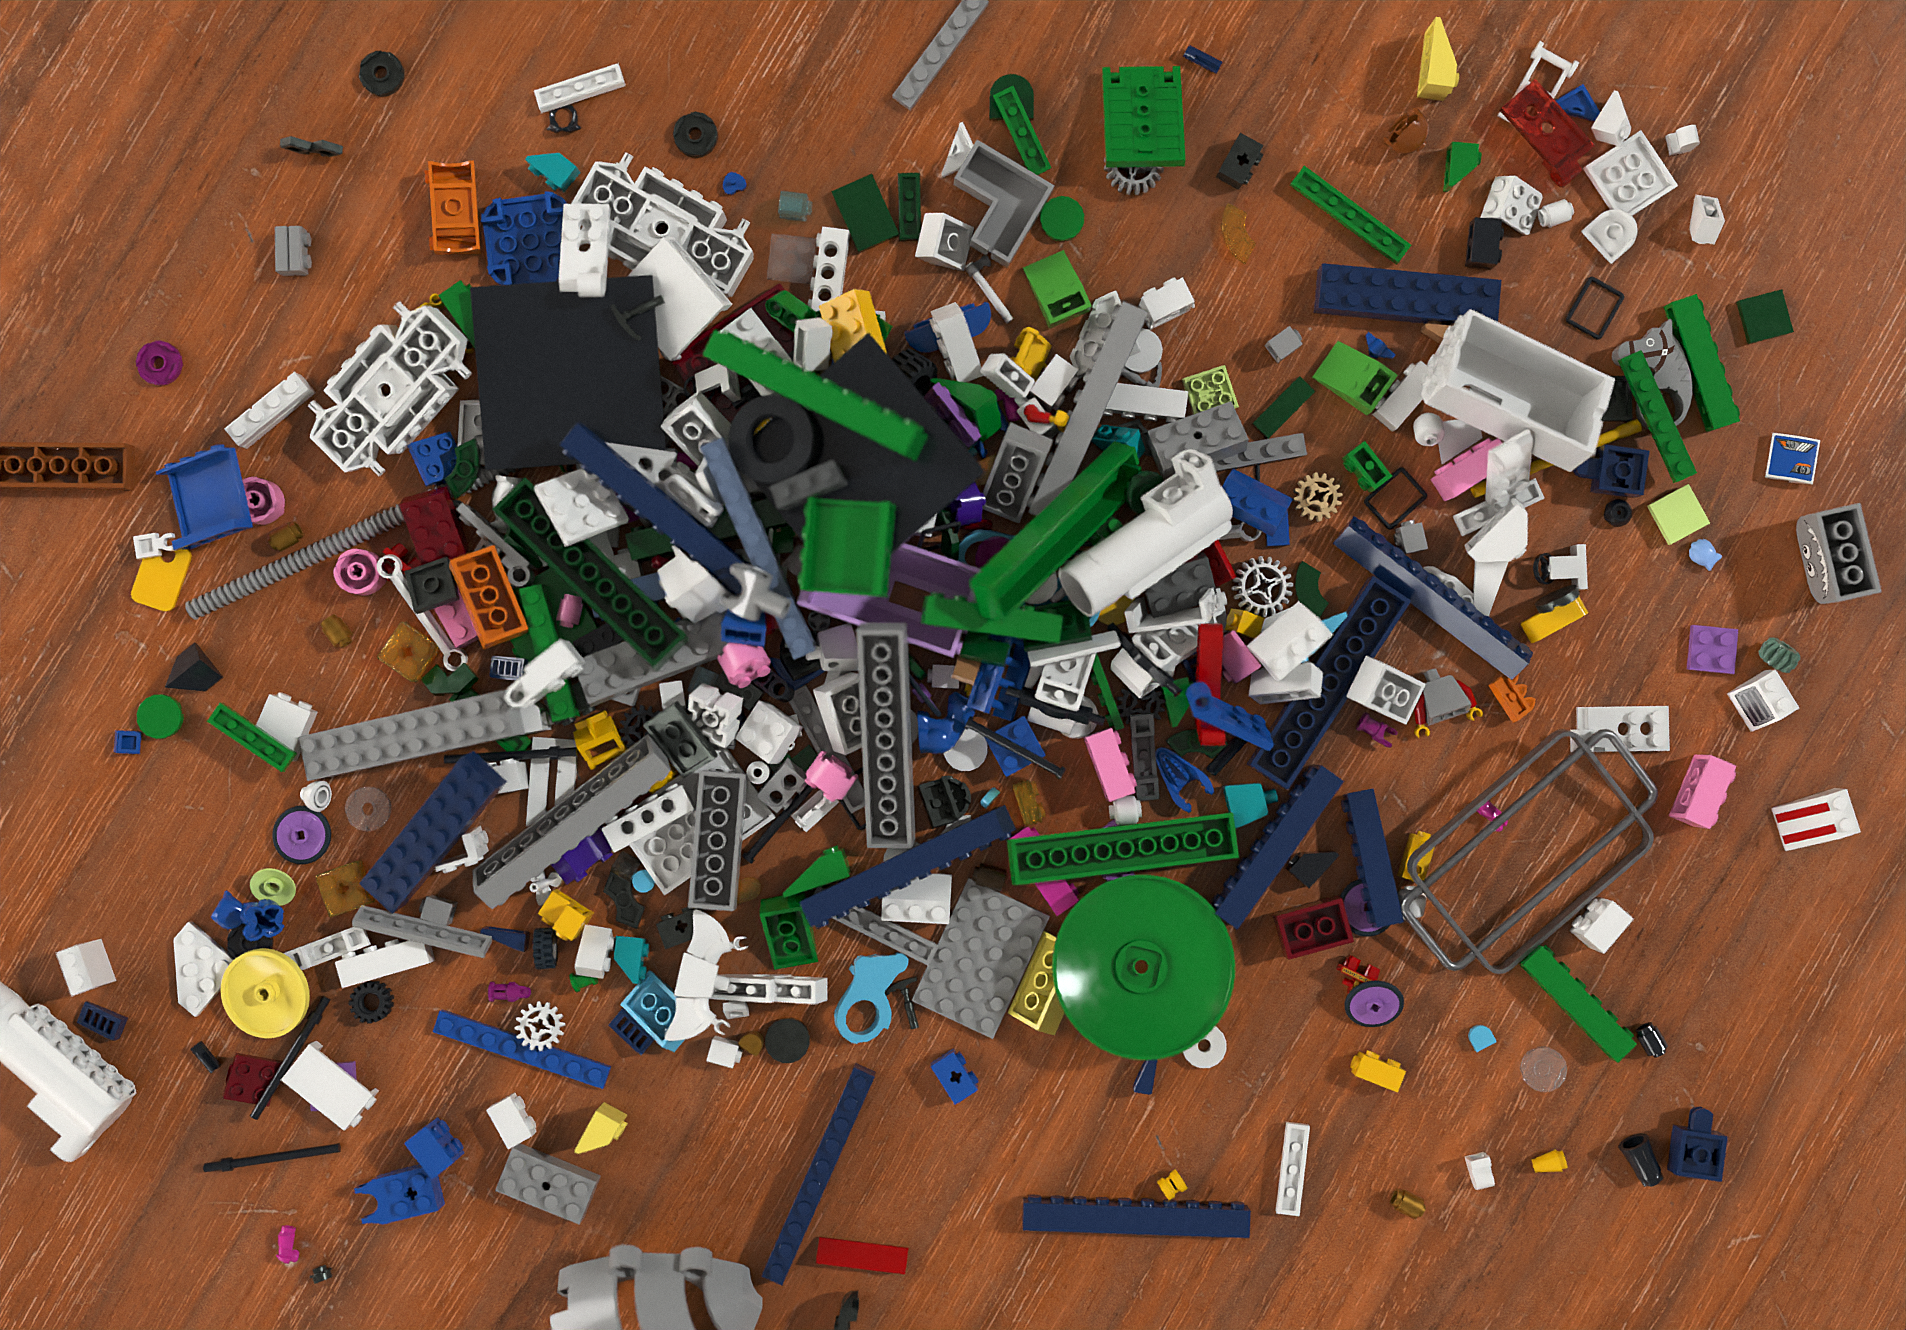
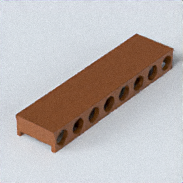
M0 442V489L134 490L135 446L126 443Z

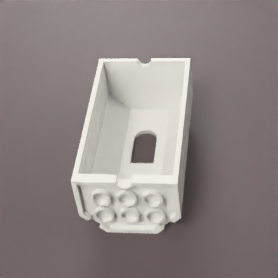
M1471 309L1463 316L1460 315L1455 324L1446 329L1443 341L1436 353L1428 361L1427 366L1429 370L1421 382V385H1423L1421 396L1425 404L1505 442L1529 429L1533 439L1532 454L1568 472H1571L1594 455L1603 424L1601 418L1607 410L1615 381L1614 378ZM1463 386H1470L1480 392H1483L1501 401L1500 405L1464 388Z

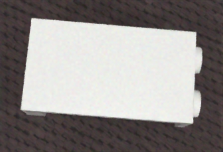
M1209 588L1199 601L1200 607L1184 609L1157 618H1153L1151 614L1147 613L1144 597L1136 598L1125 610L1129 633L1208 623L1219 608V597L1214 593L1213 588Z
M314 1041L306 1047L281 1081L344 1131L350 1126L354 1128L363 1118L360 1115L365 1108L369 1110L376 1102L375 1095L379 1090L375 1088L369 1091L320 1051L323 1045L318 1041Z

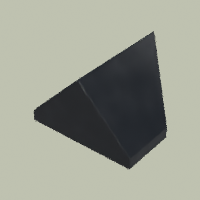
M193 643L177 656L164 688L208 691L224 677L198 644Z

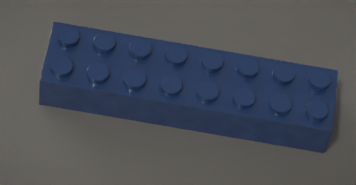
M1322 263L1317 271L1314 313L1428 324V321H1440L1442 325L1450 326L1451 323L1456 322L1460 315L1463 316L1471 309L1498 322L1502 280Z
M475 751L461 757L359 884L391 914L401 909L435 870V866L441 863L507 781Z
M1313 764L1312 767L1309 765L1302 773L1303 780L1299 785L1295 784L1288 793L1290 798L1286 803L1282 802L1275 811L1277 814L1273 821L1269 820L1262 829L1264 832L1260 839L1256 838L1249 847L1251 850L1246 858L1243 856L1236 865V868H1238L1233 876L1229 875L1223 883L1225 888L1221 894L1216 893L1210 901V904L1216 911L1215 914L1237 930L1344 781L1324 766Z

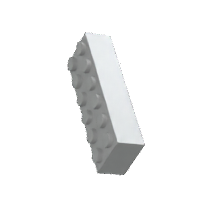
M699 771L688 908L725 911L737 909L747 773Z

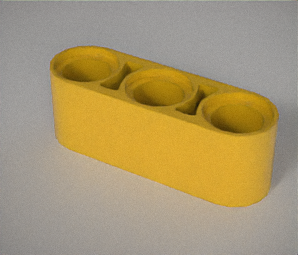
M1578 597L1565 606L1554 607V610L1551 612L1537 613L1520 623L1532 644L1588 614V611L1581 598Z

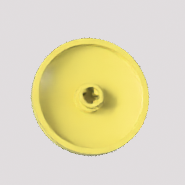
M260 948L240 955L229 964L221 982V999L229 1018L241 1030L255 1037L275 1038L288 1033L303 1020L308 1010L310 993L304 973L290 957L276 950Z

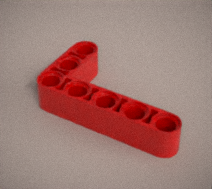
M1222 623L1198 624L1196 682L1207 684L1212 696L1220 700ZM1194 717L1201 746L1225 745L1224 730Z

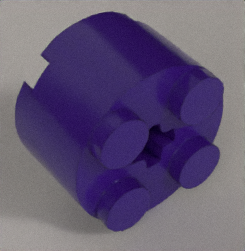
M976 482L971 484L946 506L953 518L950 523L960 521L961 526L981 522L982 506H985L986 499L985 495L979 492Z

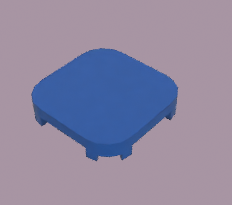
M544 191L545 194L503 200L499 197L492 200L493 202L481 214L488 260L487 269L489 275L499 285L559 281L563 205L568 204L561 196L554 192Z

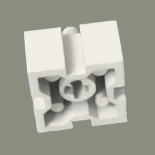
M702 683L689 695L688 710L692 712L689 717L703 735L710 737L709 742L726 748L738 734L740 720H737L736 717L741 714L743 698L728 692L721 695L718 692V688Z

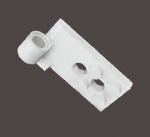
M609 204L563 205L559 270L560 292H578L580 297H604L607 280L611 209ZM582 224H592L589 230H580ZM582 244L591 245L588 251H579V247Z
M1529 429L1488 451L1485 500L1490 506L1497 502H1503L1509 495L1521 492L1529 485L1533 439Z
M1669 706L1576 707L1577 730L1570 731L1578 734L1584 741L1601 729H1609L1618 735L1629 751H1670ZM1622 722L1628 726V731L1625 735H1621L1618 732V726ZM1644 722L1650 726V732L1647 735H1643L1640 731V726ZM1570 737V752H1573L1578 746ZM1608 738L1601 739L1590 749L1592 752L1617 751Z

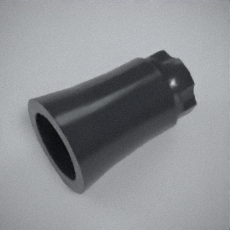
M1634 1134L1620 1142L1618 1145L1619 1150L1628 1160L1644 1187L1658 1185L1664 1179L1647 1134Z

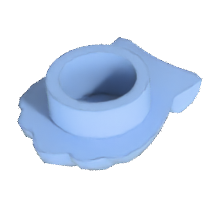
M1698 539L1697 542L1691 543V548L1689 549L1691 560L1705 566L1708 571L1722 558V555L1716 553L1714 546L1706 539Z

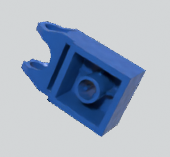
M420 1164L380 1174L370 1182L354 1188L355 1193L371 1194L378 1202L377 1210L372 1214L364 1216L361 1219L362 1224H387L436 1212L445 1205L438 1175L431 1179Z

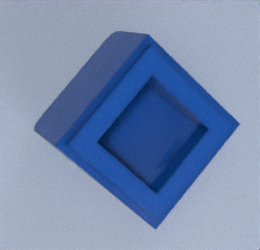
M115 730V753L140 754L141 731Z

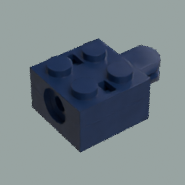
M1604 444L1596 448L1595 457L1588 458L1576 467L1573 472L1577 477L1592 479L1590 492L1637 498L1644 495L1649 451Z
M1696 1106L1690 1110L1688 1127L1673 1125L1667 1170L1677 1176L1722 1182L1728 1136L1712 1130V1112L1701 1106Z

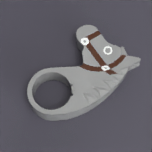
M1668 319L1663 322L1660 328L1647 330V334L1640 340L1626 341L1617 346L1612 352V361L1615 365L1620 366L1618 360L1642 350L1659 390L1669 393V397L1675 404L1673 421L1677 426L1686 417L1691 404L1692 379L1683 349L1672 334V320ZM1636 403L1635 411L1637 419L1643 427L1649 430L1645 422V419L1640 411V408Z

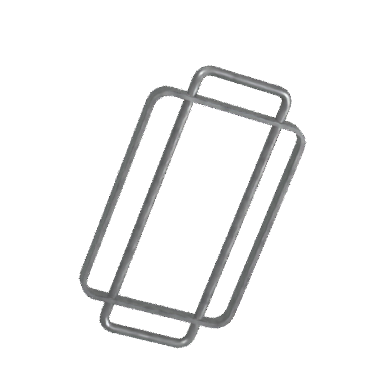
M1561 729L1554 731L1411 854L1407 862V871L1417 886L1402 899L1400 907L1403 917L1448 970H1461L1477 958L1492 973L1502 974L1508 972L1649 851L1654 841V835L1651 827L1641 815L1656 802L1658 797L1656 785L1618 735L1612 730L1601 729L1591 735L1586 741L1578 734L1569 730ZM1570 736L1574 740L1578 748L1423 881L1419 878L1416 867L1423 856L1559 739ZM1603 738L1610 740L1648 790V797L1636 808L1590 750ZM1585 755L1628 810L1629 814L1480 943L1474 946L1428 888L1581 756ZM1634 821L1638 823L1643 831V838L1641 843L1503 963L1492 966L1481 954ZM1422 893L1427 896L1470 951L1457 962H1452L1411 913L1410 904Z

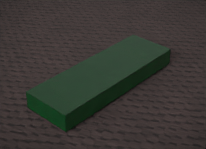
M898 173L899 241H919L921 233L920 173Z
M1299 376L1252 425L1266 439H1269L1316 391Z

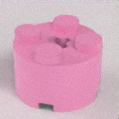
M257 477L243 479L252 523L260 525L269 524L284 514V495L275 483Z
M350 549L342 553L337 559L336 567H334L335 581L340 588L349 593L371 595L386 583V579L377 571V562L380 557L373 552L362 549ZM383 562L382 569L384 570V572H386V570L383 568V566L385 565ZM360 568H362L363 572L361 573V576H358V573L361 572Z
M730 642L722 649L724 652L722 656L718 654L717 657L729 682L733 685H738L739 688L747 687L752 680L764 677L771 671L769 668L770 659L762 646Z
M821 751L805 773L807 776L805 782L815 789L816 787L824 791L823 795L832 802L836 799L842 800L857 780L858 775L852 776L850 773L853 769L834 755L828 758L825 756L827 752Z

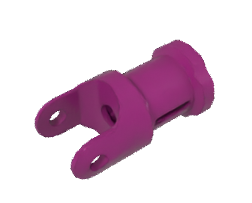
M1367 712L1361 716L1356 724V730L1364 731L1372 736L1371 738L1374 741L1388 748H1391L1392 744L1384 739V731L1391 735L1398 734L1395 729L1384 722L1379 723L1369 717Z
M491 981L488 987L489 1002H494V1000L515 1002L519 998H528L531 995L530 988L519 986L516 982L496 984L494 981Z

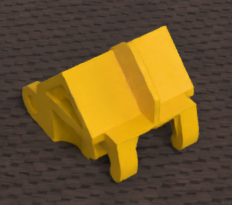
M1026 327L1017 336L1014 347L1019 349L1016 357H1010V359L1036 382L1042 368H1047L1045 361L1052 345L1043 336L1039 335L1036 329Z
M606 710L575 723L577 731L573 732L576 747L585 761H587L591 770L595 769L597 765L613 759L628 750L625 741H621L622 737L619 736L612 717H607ZM615 740L618 747L592 758L590 750Z

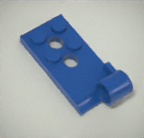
M1203 682L1193 683L1185 692L1194 717L1267 751H1270L1274 746L1270 736L1271 733L1265 724L1266 721L1261 716L1256 714L1253 716L1240 706L1234 707L1213 697L1208 685Z

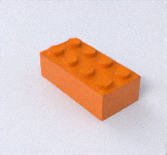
M494 545L450 560V570L483 650L527 633L528 626Z

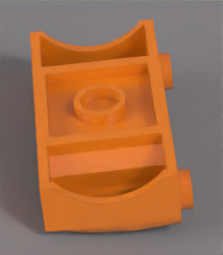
M474 160L462 163L428 161V170H425V183L430 186L433 236H429L430 250H434L435 255L481 254Z

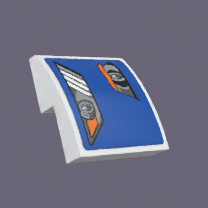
M1773 433L1765 478L1813 485L1820 440Z

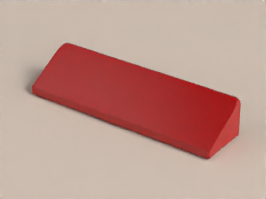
M819 1236L816 1263L905 1274L908 1247Z

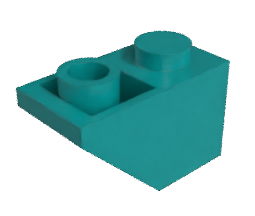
M560 153L527 156L525 159L530 165L528 169L535 176L539 177L542 175L546 178L545 183L554 191L559 189L565 193L581 173L573 163Z
M1101 425L1091 440L1102 451H1105L1114 441L1135 447L1138 459L1146 451L1139 429Z
M616 936L614 960L633 984H641V980H645L647 970L646 966H643L644 957H648L649 944L646 943L647 939Z

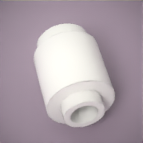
M1563 199L1543 206L1542 209L1538 210V219L1541 226H1548L1550 228L1570 221L1574 214L1573 205L1571 202Z
M763 761L753 762L747 768V777L755 784L766 782L771 775L770 767ZM756 768H759L762 771V775L760 777H756L754 775V770Z

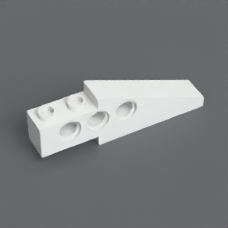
M606 443L663 492L666 493L664 483L667 478L662 476L660 471L666 469L672 475L677 474L684 477L704 494L695 473L691 472L687 465L681 462H674L677 453ZM640 459H649L651 466H644Z
M717 974L730 978L727 991L714 989L713 996L709 998L765 1003L818 1004L827 1001V978L791 976V974Z

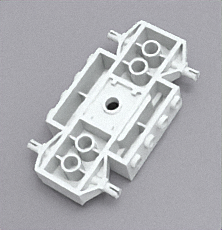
M625 152L620 163H594L571 204H609L611 209L608 257L613 260L618 259L623 262L624 266L634 270L663 237H674L726 297L733 296L754 259V253L744 238V233L750 225L749 221L742 218L737 229H722L727 218L720 204L712 200L710 203L703 200V195L693 189L689 192L683 188L684 185L673 178L671 181L663 177L664 173L654 167L651 170L644 167L634 184L627 173V167L634 157ZM584 223V224H582L583 227H582L581 230H582V231H587V230H589V229L591 228L592 224H590V223ZM661 223L668 225V231L664 234L656 232L657 226Z
M401 302L396 303L397 306L394 305L393 309L402 316L400 327L398 328L396 325H377L370 332L371 336L369 339L358 345L355 350L356 354L352 358L347 359L341 366L342 370L328 380V386L323 391L337 405L329 409H323L316 400H313L308 405L317 415L310 438L344 472H352L370 467L378 477L381 476L386 470L376 460L379 446L388 455L403 453L407 446L415 440L459 390L444 372L456 370L464 379L470 377L468 375L472 374L462 362L469 340L437 308L422 306L409 311ZM385 383L388 384L391 389V392L388 396H385L382 393V386Z

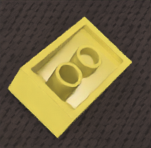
M1435 17L1425 32L1417 98L1444 101L1448 94L1452 93L1453 88L1457 87L1459 73H1456L1457 63L1440 17Z

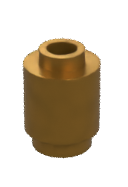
M287 522L269 532L270 538H268V542L274 550L278 549L282 552L300 542V538L304 537V533L297 522Z
M336 614L329 616L320 624L323 628V633L335 648H345L352 643L353 640L351 638L354 634L342 618H338Z
M1397 1188L1390 1199V1205L1394 1207V1210L1414 1220L1422 1217L1426 1209L1423 1198L1405 1189L1400 1190Z

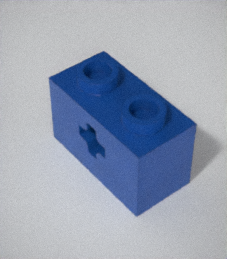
M953 1048L931 1062V1068L956 1105L978 1091L977 1083L979 1080L973 1071L968 1072L964 1066L967 1062L960 1051L956 1053ZM953 1071L956 1073L961 1072L959 1080L956 1077L951 1078Z

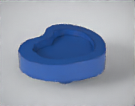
M730 172L725 176L723 189L727 195H734L737 191L745 190L746 181L740 174Z

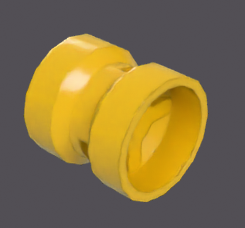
M1176 1169L1171 1171L1167 1178L1162 1177L1157 1181L1169 1201L1175 1197L1176 1193L1184 1192L1188 1189ZM1170 1179L1173 1181V1183H1174V1185L1176 1186L1177 1189L1174 1188V1186H1173V1184L1171 1183Z

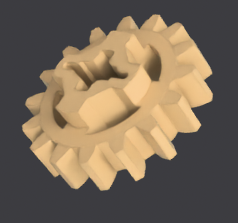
M1316 472L1313 474L1312 479L1309 475H1306L1304 477L1305 482L1300 480L1297 483L1300 488L1293 490L1294 493L1298 494L1292 500L1299 504L1295 507V510L1302 509L1301 517L1308 514V521L1316 517L1317 522L1322 521V516L1327 520L1331 518L1329 512L1337 513L1335 506L1342 504L1337 498L1343 495L1336 491L1340 485L1334 486L1332 484L1334 478L1327 480V474L1325 473L1319 478ZM1317 483L1324 484L1327 488L1319 487ZM1305 488H1307V497L1303 500V493ZM1325 493L1319 500L1309 501L1315 495ZM1329 495H1331L1330 505L1327 503ZM1308 506L1315 507L1319 512L1310 510Z

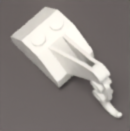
M1513 497L1465 544L1467 553L1475 560L1473 592L1458 578L1441 572L1434 566H1426L1423 569L1437 576L1440 582L1448 588L1454 589L1461 598L1472 603L1482 614L1489 616L1508 562L1513 558H1520L1526 551L1527 511Z

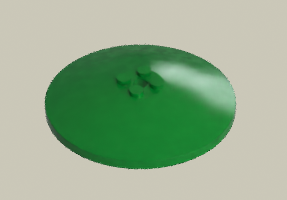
M1155 875L1120 877L1108 881L1087 893L1075 904L1063 921L1057 934L1052 956V975L1055 992L1071 1024L1081 1035L1100 1049L1123 1058L1135 1060H1155L1171 1057L1186 1051L1203 1040L1218 1024L1226 1011L1235 981V957L1232 942L1222 919L1215 914V909L1201 895L1188 886L1175 880ZM1139 960H1143L1147 964V970L1144 973H1138L1135 969V964Z

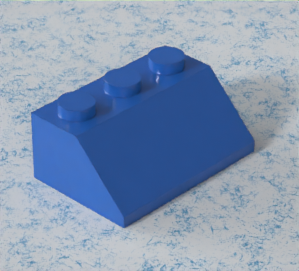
M1235 469L1230 472L1222 485L1232 505V517L1273 537L1293 498Z

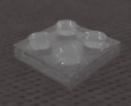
M772 234L767 279L810 284L813 277L816 238Z

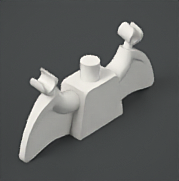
M700 910L693 912V938L687 949L689 953H684L674 993V996L681 997L676 998L675 1016L665 1034V1039L668 1041L694 1037L707 1029L710 1024H713L715 1031L722 1035L725 1034L720 1031V1025L724 1023L730 1027L728 1022L716 1019V1015L709 1009V998L713 996L714 989L727 991L730 978L717 975L719 965L716 964L720 956L730 952L733 948L737 950L747 949L748 946H739V940L747 937L740 936L735 938L733 942H730L724 928L713 917Z

